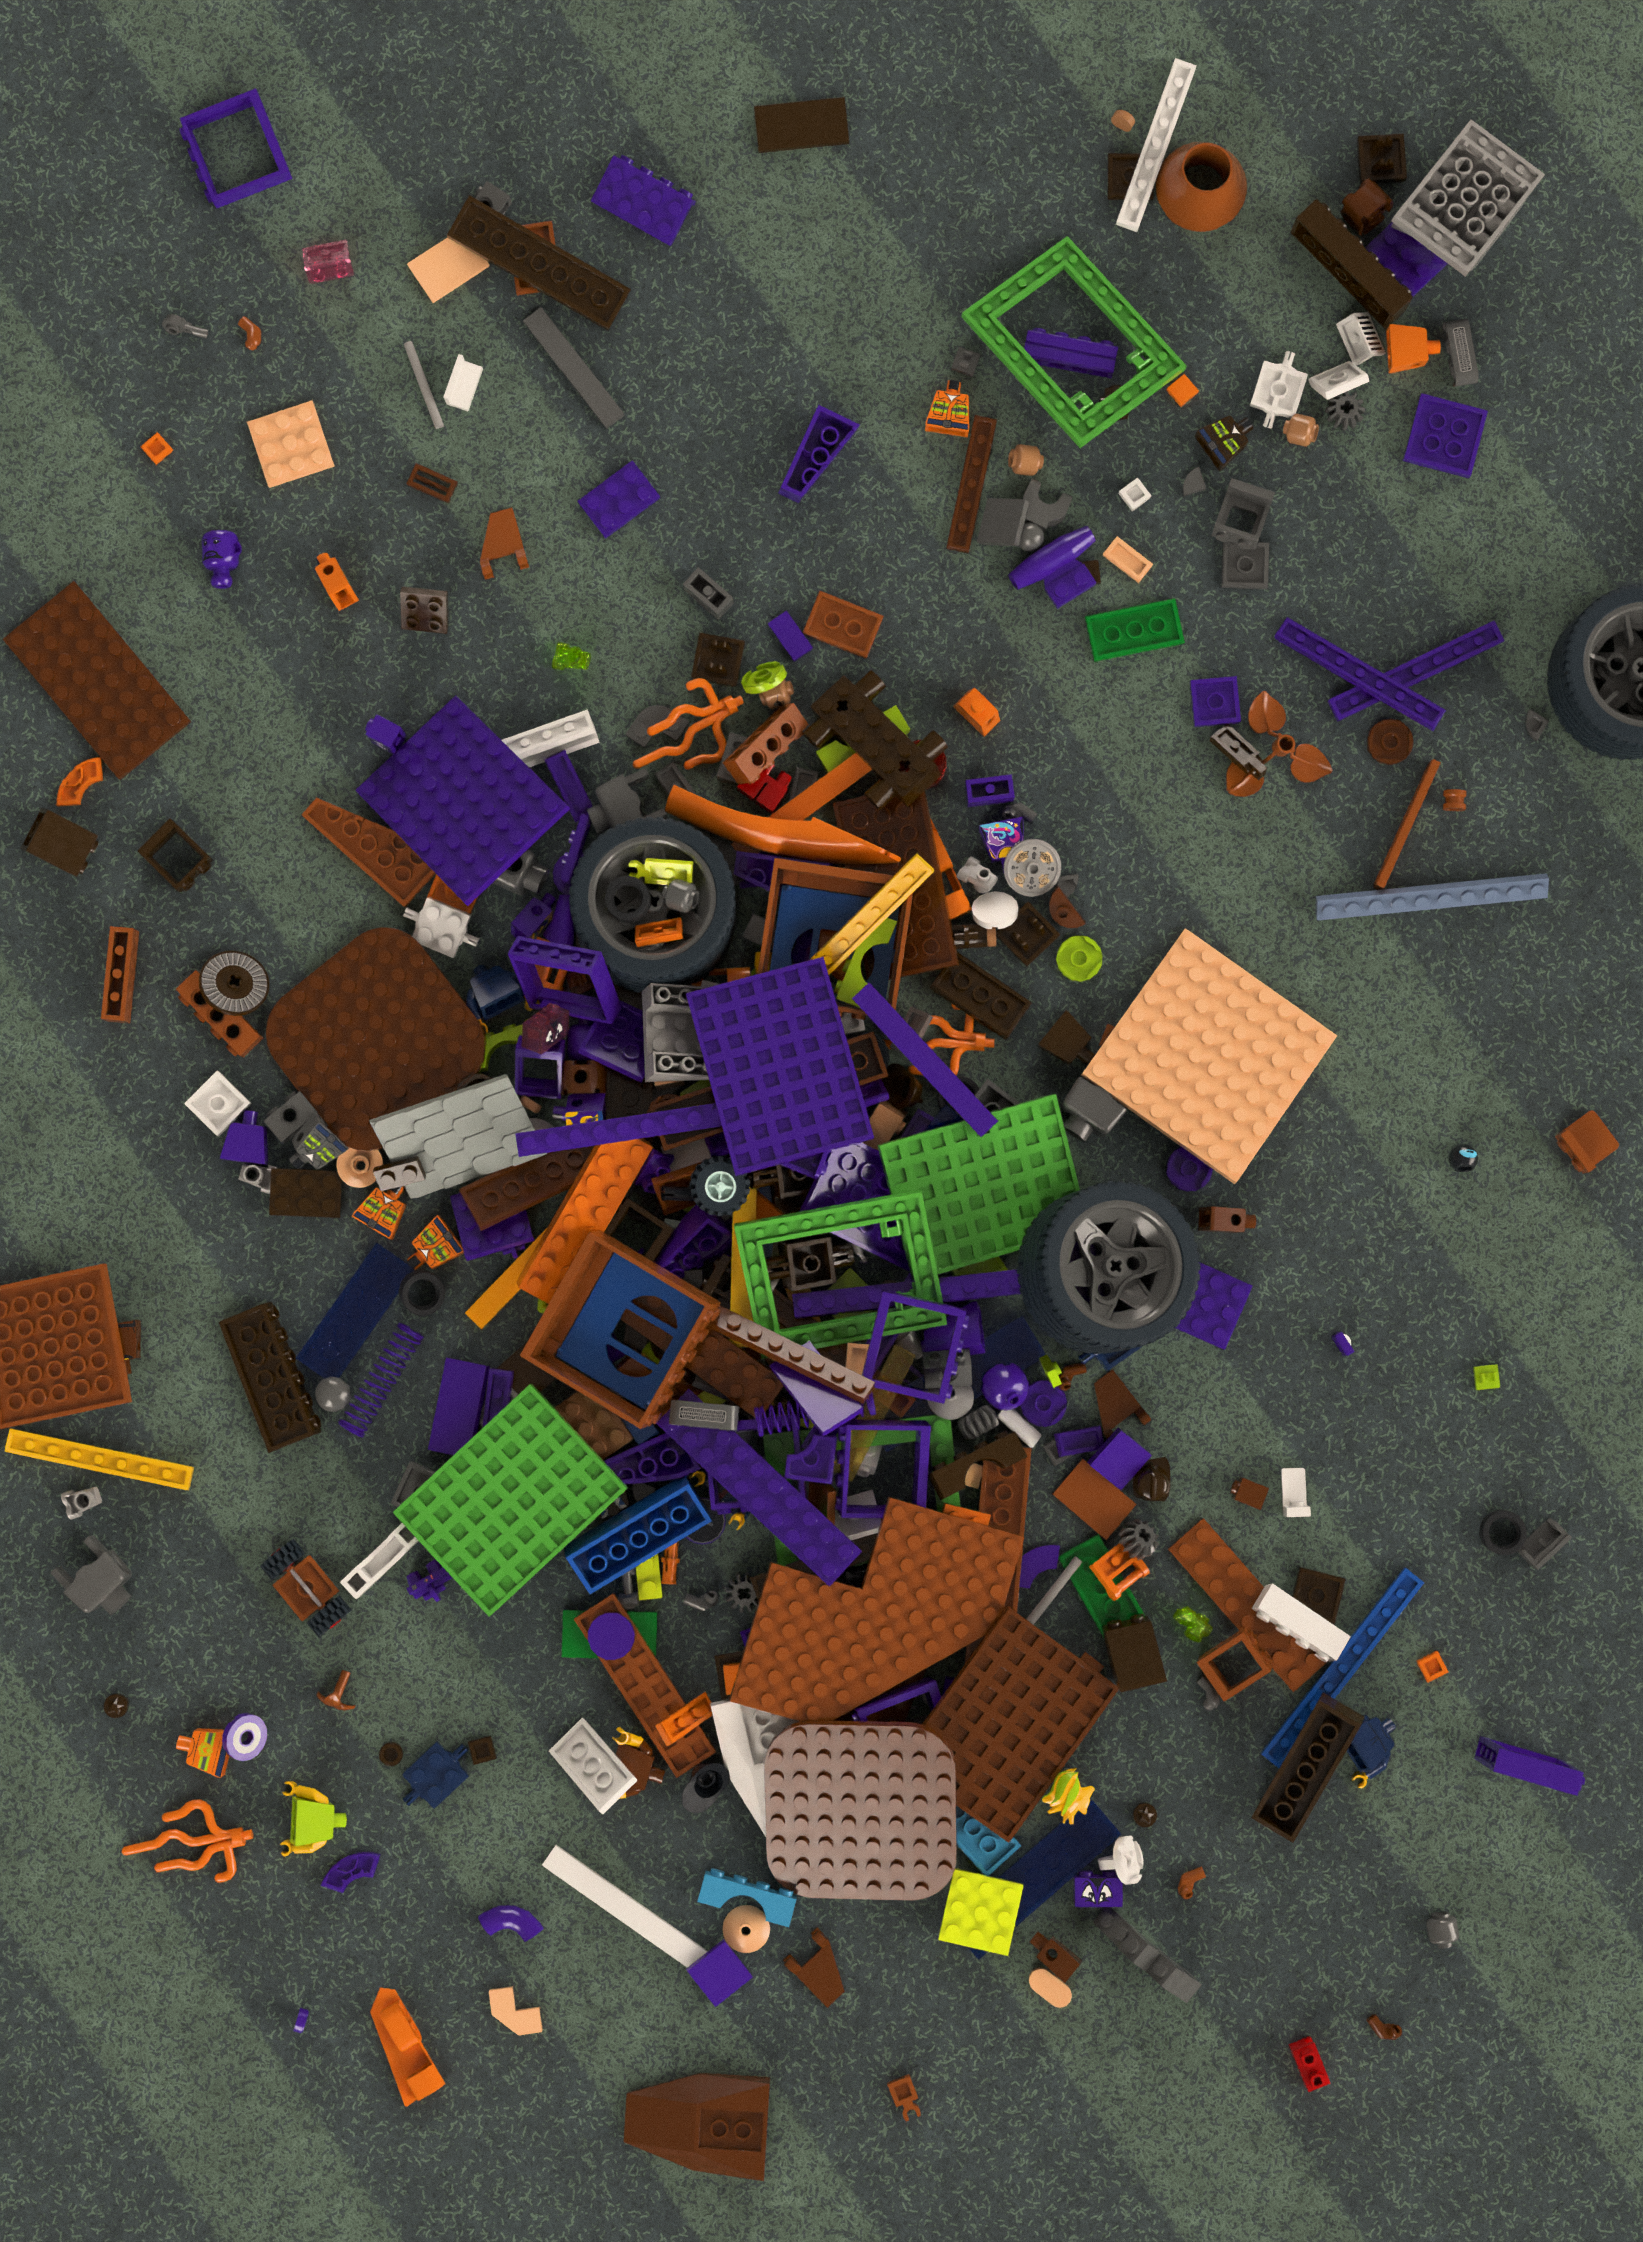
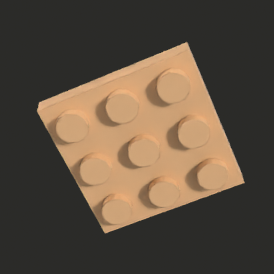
M313 401L247 422L269 488L334 467Z

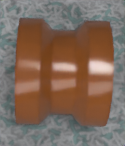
M1460 789L1443 791V796L1445 797L1443 810H1466L1464 798L1467 796V791Z

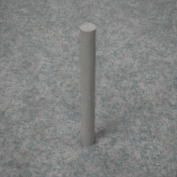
M412 341L404 343L405 350L435 429L444 427L414 345Z
M1076 1556L1072 1559L1026 1620L1033 1625L1036 1623L1081 1565L1082 1560Z

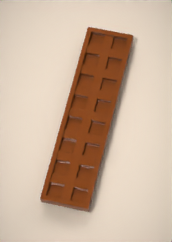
M1204 1518L1198 1521L1168 1548L1238 1630L1246 1627L1249 1632H1254L1259 1640L1258 1645L1261 1650H1266L1273 1660V1663H1271L1273 1665L1272 1669L1293 1692L1327 1663L1318 1659L1315 1656L1316 1652L1309 1647L1304 1649L1296 1644V1639L1291 1635L1286 1636L1277 1631V1626L1272 1622H1264L1256 1616L1257 1612L1252 1607L1264 1587Z
M613 1592L575 1617L574 1621L587 1641L591 1623L601 1614L617 1612L625 1616L632 1623L635 1630V1641L631 1650L624 1657L616 1660H605L599 1656L598 1658L670 1769L678 1778L716 1753L717 1750L700 1725L673 1744L666 1746L655 1725L683 1707L686 1703Z

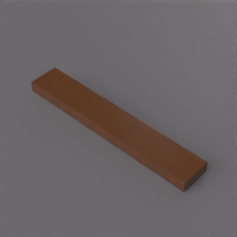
M978 415L974 416L946 549L969 554L997 419Z

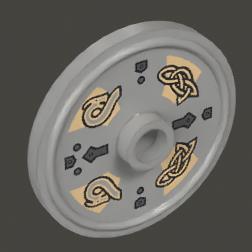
M1040 839L1023 840L1013 846L1008 852L1004 861V876L1009 886L1015 892L1029 897L1039 896L1048 892L1057 883L1061 873V860L1057 851L1049 843Z

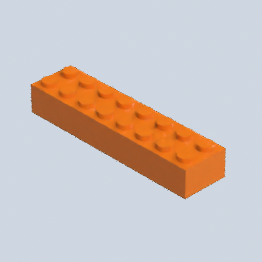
M641 1138L594 1146L517 1279L518 1288L548 1304L550 1303L588 1233L592 1231L604 1232L650 1154L653 1148L650 1142Z

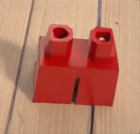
M774 764L768 769L763 770L756 782L752 784H739L737 786V791L753 802L756 801L757 805L770 814H773L778 809V806L788 793V787L792 780V777L784 771H781L776 780L770 777L769 774L775 767Z
M1311 2036L1288 2044L1308 2092L1331 2084Z

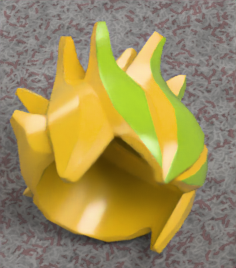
M1076 1768L1060 1772L1053 1782L1051 1791L1042 1798L1044 1803H1048L1052 1807L1047 1811L1048 1814L1061 1811V1816H1063L1062 1823H1065L1068 1818L1070 1825L1074 1824V1816L1078 1810L1083 1814L1087 1813L1090 1797L1095 1790L1093 1786L1081 1788L1078 1772H1074Z

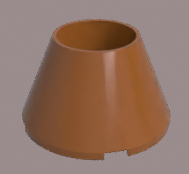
M1193 142L1175 149L1163 161L1156 178V196L1166 216L1176 225L1191 231H1212L1227 224L1239 213L1246 198L1247 180L1240 162L1230 151L1214 143ZM1196 165L1209 166L1220 174L1223 185L1214 190L1198 189L1188 181L1185 171Z

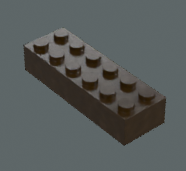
M1318 199L1314 200L1296 217L1290 233L1385 330L1389 324L1396 321L1406 311L1413 298L1409 288L1404 284L1401 285L1395 279L1394 273L1379 263L1378 257L1373 252L1366 250L1361 239L1356 235H1352L1347 230L1346 224L1341 219H1336L1324 202L1320 203Z
M1323 1692L1251 1818L1294 1843L1360 1729L1365 1717Z

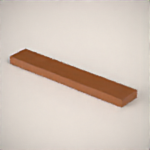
M1433 759L1427 764L1373 884V888L1377 890L1385 888L1441 762Z

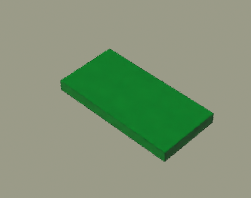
M1175 598L1085 616L1094 662L1185 643Z
M1096 1534L1059 1555L1058 1559L1064 1569L1075 1556L1082 1560L1081 1565L1071 1576L1070 1580L1103 1636L1101 1626L1107 1625L1108 1621L1116 1619L1125 1621L1129 1620L1133 1615L1143 1614L1145 1616L1129 1587L1121 1593L1120 1598L1114 1601L1108 1596L1104 1586L1089 1568L1090 1565L1108 1552L1100 1535ZM1120 1573L1112 1581L1117 1585L1124 1578Z
M563 1609L562 1657L598 1658L591 1650L586 1637L574 1621L575 1617L586 1610ZM626 1611L656 1656L657 1612Z

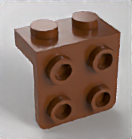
M1593 1110L1588 1111L1555 1135L1560 1149L1570 1156L1572 1165L1578 1172L1581 1171L1582 1174L1592 1171L1596 1168L1595 1165L1619 1147L1617 1140Z

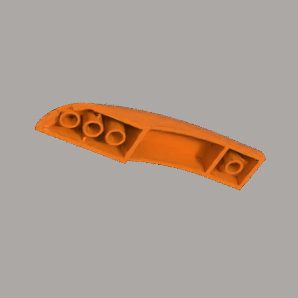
M673 785L665 806V812L701 829L740 845L774 855L833 864H886L901 861V857L815 817H812L811 821L752 815L715 804L676 785Z

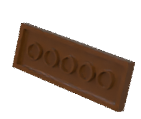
M594 1146L549 1152L546 1155L517 1166L512 1165L460 1188V1194L480 1231L571 1188Z

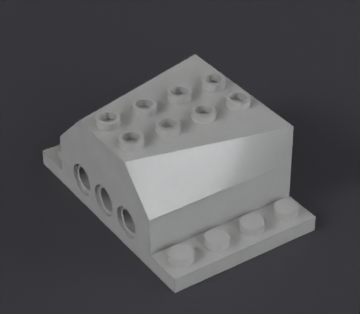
M1470 120L1391 220L1393 222L1391 227L1412 236L1466 277L1500 237L1545 174L1473 120Z

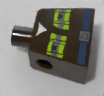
M1227 416L1197 430L1195 438L1220 472L1247 446L1249 441L1245 434L1253 430V425L1248 418H1244L1236 424L1231 416Z

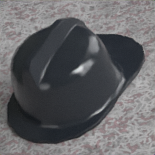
M704 1762L694 1767L691 1772L690 1781L685 1786L681 1798L682 1804L687 1811L701 1813L716 1801L729 1784L730 1775L726 1767L713 1762Z

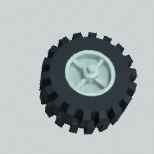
M712 1156L702 1160L703 1162L698 1164L694 1172H692L691 1181L689 1182L690 1194L694 1202L701 1210L710 1215L733 1214L732 1212L738 1211L742 1204H745L747 1195L750 1193V1180L747 1173L735 1176L731 1158L727 1156Z

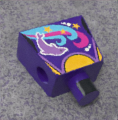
M1023 817L982 824L978 828L991 863L1001 861L1002 868L1011 848L1024 840Z

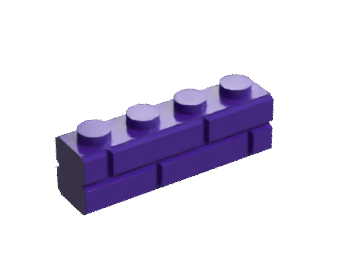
M1033 328V330L1027 331L1024 349L1038 365L1112 379L1118 346H1113L1114 343L1107 340L1097 343L1092 342L1089 337L1079 336L1076 339L1070 338L1064 332H1056L1054 335L1046 333V330L1042 328Z

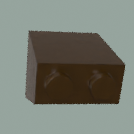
M41 808L20 849L77 877L79 873L83 874L88 864L85 860L89 853H94L99 842L96 840L98 835L48 809Z
M1136 1614L1131 1616L1129 1620H1111L1107 1622V1625L1101 1626L1113 1681L1120 1692L1167 1682L1152 1622L1147 1615Z

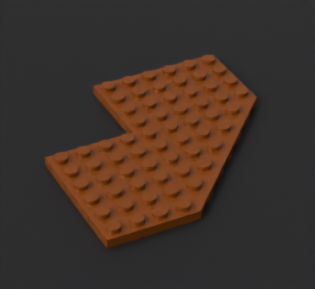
M888 1497L861 1588L835 1581L829 1587L815 1574L771 1562L729 1701L797 1721H833L985 1636L1002 1614L1024 1537Z

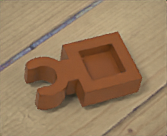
M910 2074L888 2082L887 2085L896 2107L903 2105L902 2113L906 2122L909 2121L907 2112L911 2109L916 2111L918 2117L921 2116L919 2106L913 2103V2100L918 2099V2095Z

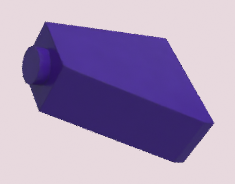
M974 1301L963 1307L966 1309V1315L969 1316L967 1329H962L960 1338L964 1339L962 1349L969 1348L970 1355L986 1353L982 1312L977 1301ZM950 1315L946 1317L947 1325L931 1327L924 1331V1340H921L922 1352L949 1350L957 1316Z

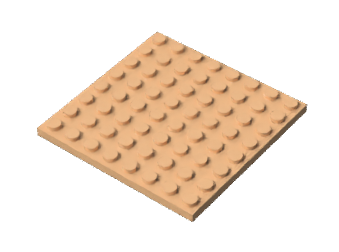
M1185 928L1081 1076L1095 1086L1105 1089L1119 1103L1235 1184L1337 1035Z

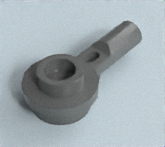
M168 314L162 321V327L169 334L177 335L186 332L207 339L208 329L193 326L192 323L187 322L178 315Z

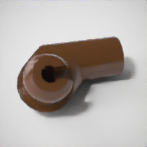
M1080 1362L1064 1366L1061 1370L1062 1374L1058 1375L1062 1383L1059 1385V1388L1063 1391L1070 1389L1073 1377L1087 1372L1086 1365Z
M1373 2014L1366 2020L1380 2039L1396 2040L1402 2035V2028L1399 2025L1382 2023L1376 2014Z

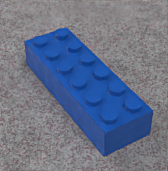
M685 1476L673 1480L568 1543L563 1549L567 1561L589 1594L710 1523L712 1520L706 1506Z

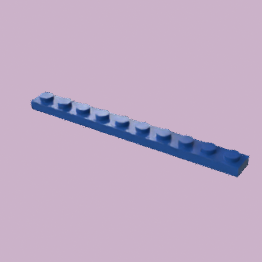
M1404 1567L1351 1635L1337 1661L1330 1662L1261 1751V1755L1280 1768L1321 1694L1324 1692L1330 1697L1336 1698L1422 1587L1424 1582L1407 1568Z

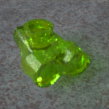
M558 642L556 653L552 660V668L564 670L565 668L588 670L591 653L582 651L581 648L576 646L570 647L568 643Z
M1188 1606L1183 1609H1177L1173 1615L1175 1621L1187 1627L1184 1634L1194 1642H1201L1203 1637L1209 1636L1213 1630V1627L1208 1624L1209 1619L1205 1615L1196 1614Z

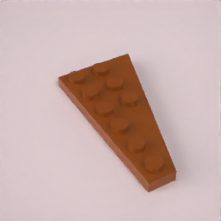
M316 798L302 814L306 820L403 907H407L436 874L395 831L319 798Z

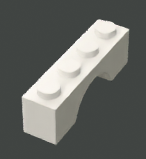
M401 1523L379 1547L357 1565L340 1583L355 1599H358L418 1542V1539Z

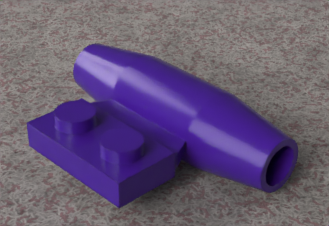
M1088 526L1081 527L1058 537L1029 555L1008 574L1013 586L1019 590L1044 579L1045 592L1057 609L1095 586L1097 582L1085 564L1076 560L1078 556L1096 541L1092 531Z

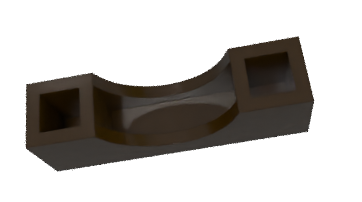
M1004 1431L994 1436L996 1441L990 1444L984 1441L974 1446L975 1451L968 1455L964 1451L954 1456V1462L948 1465L944 1461L932 1467L934 1472L928 1474V1477L939 1499L942 1500L966 1488V1473L976 1461H990L1004 1469L1026 1458L1027 1455L1015 1431L1010 1434Z

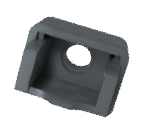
M646 768L627 777L621 774L597 787L596 795L600 804L586 809L597 834L605 832L609 828H614L619 823L623 824L627 820L633 821L636 820L635 818L642 817L640 799L637 793L631 790L630 787L650 779ZM664 808L642 817V819L646 817L668 818Z
M528 849L493 883L520 896L524 895L527 890L539 894L547 881L550 870L540 865L539 859ZM523 864L519 871L513 872L515 866Z
M1084 1077L1077 1078L1061 1103V1110L1069 1115L1064 1123L1065 1131L1081 1142H1086L1092 1132L1098 1137H1105L1127 1111L1125 1106L1117 1103L1109 1092L1100 1086L1092 1085Z
M94 1535L88 1536L83 1542L93 1551L98 1559L78 1570L75 1579L62 1566L55 1568L51 1574L66 1589L63 1593L83 1612L90 1613L102 1606L112 1616L132 1597L123 1587L131 1578L132 1572L113 1549L108 1551Z

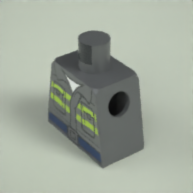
M316 1112L309 1117L292 1139L297 1152L289 1160L297 1169H300L307 1161L316 1169H320L349 1149L327 1128L328 1124Z

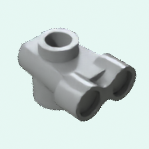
M971 856L959 870L957 878L965 883L970 882L974 884L977 892L987 893L996 884L998 877L991 873L988 868L980 865L981 861Z
M243 1163L238 1180L261 1188L260 1192L270 1194L271 1168H279L268 1165L267 1168ZM254 1170L256 1177L249 1179L247 1176L248 1171Z
M97 1487L77 1492L70 1490L61 1494V1500L66 1506V1513L70 1520L82 1516V1512L102 1503Z

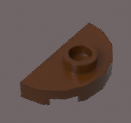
M1058 886L1052 892L1049 900V911L1052 918L1059 925L1066 928H1078L1085 925L1084 919Z

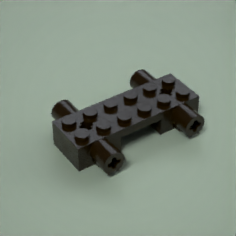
M870 670L855 685L843 675L810 706L817 720L803 732V735L817 750L835 736L843 745H848L873 769L879 780L864 795L877 810H881L895 796L908 807L941 776L938 766L933 761L948 748V745L934 730L926 735L917 745L912 742L871 702L886 688V685L876 673Z
M781 1165L747 1173L751 1189L770 1186L772 1203L784 1214L800 1211L814 1181L811 1177L796 1171L793 1173V1170ZM824 1233L777 1242L779 1255L766 1258L770 1280L782 1278L783 1288L790 1291L836 1283L835 1268L853 1265L854 1263L853 1249L850 1243L832 1245L831 1237L824 1235Z

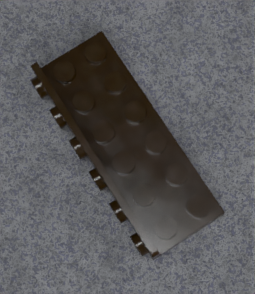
M272 1302L263 1303L219 1322L268 1453L321 1433V1420L313 1411L312 1397L305 1390L303 1385L305 1383L304 1376L297 1369L295 1364L296 1355L288 1346L287 1332L281 1327L278 1319L280 1317L279 1311Z

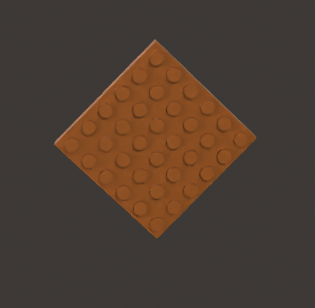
M107 1264L94 1265L0 1286V1429L132 1402Z

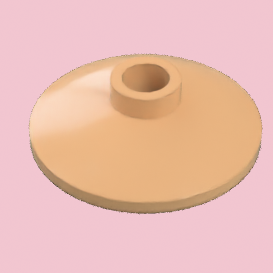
M349 1148L337 1158V1172L340 1178L347 1185L355 1188H364L375 1183L376 1178L373 1174V1169L383 1165V1158L379 1150L361 1151ZM359 1162L365 1163L363 1170L357 1168Z
M742 1905L732 1909L723 1922L725 1941L732 1949L741 1953H751L759 1950L769 1937L770 1925L766 1921L765 1914L759 1908L751 1905ZM745 1926L749 1927L751 1930V1932L747 1935L743 1934L741 1931V1929Z

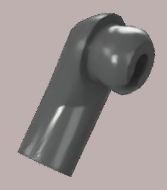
M1022 803L1008 805L1002 811V816L1005 820L1023 817L1030 823H1032L1037 815L1036 812Z
M713 1590L700 1597L687 1593L683 1604L699 1611H705L717 1604L718 1594Z
M1203 1674L1196 1683L1206 1691V1699L1203 1702L1204 1708L1212 1711L1219 1706L1220 1696L1206 1675Z

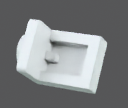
M882 1445L857 1448L851 1469L856 1470V1474L862 1477H868L869 1474L874 1475Z

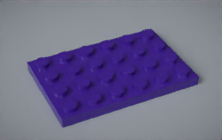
M861 1142L835 1149L832 1154L828 1153L826 1162L829 1163L824 1176L820 1175L819 1178L814 1179L800 1211L890 1195L879 1151ZM896 1220L887 1221L888 1227L897 1225ZM880 1223L830 1232L910 1272L901 1235L882 1237Z

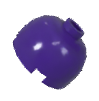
M1003 1363L989 1369L982 1379L983 1386L981 1392L991 1406L998 1410L1009 1411L1016 1409L1022 1405L1028 1396V1379L1022 1369L1014 1363L1006 1366Z

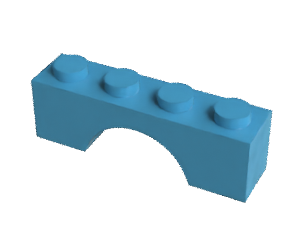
M711 1868V1871H705L697 1902L721 1908L728 1899L734 1896H749L761 1904L765 1912L766 1921L789 1927L797 1896L793 1895V1891L782 1887L779 1888V1891L770 1888V1884L762 1881H757L756 1884L747 1882L748 1878L740 1875H734L733 1878L724 1876V1871Z

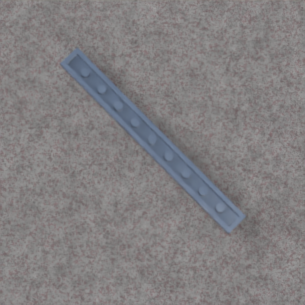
M1546 873L1316 896L1315 914L1317 920L1542 899L1548 898L1549 877Z

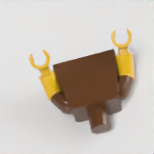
M618 1727L616 1730L621 1733V1736L619 1738L612 1737L619 1744L616 1756L637 1779L619 1798L623 1799L637 1795L641 1790H645L648 1780L662 1784L666 1770L652 1766L655 1755L652 1754V1748L641 1736L626 1732L621 1727Z

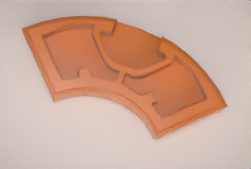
M101 757L88 759L74 767L67 777L63 779L59 787L56 806L81 805V799L85 790L90 785L103 781Z

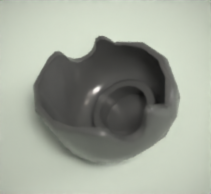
M337 1377L323 1379L315 1390L318 1405L327 1412H337L344 1409L352 1399L350 1386Z

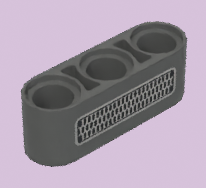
M1468 319L1443 322L1442 329L1446 333V338H1444L1446 352L1450 355V360H1448L1450 374L1454 377L1452 385L1458 387L1478 383V368Z
M671 1400L669 1424L737 1431L739 1407Z

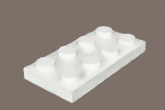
M583 1717L549 1750L550 1754L602 1814L637 1781L634 1775Z

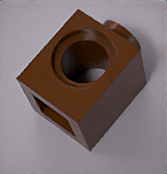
M1240 1477L1239 1481L1234 1480L1230 1493L1233 1494L1232 1499L1261 1510L1269 1488Z

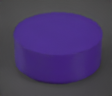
M299 2009L293 2032L303 2033L309 2014L307 2009Z

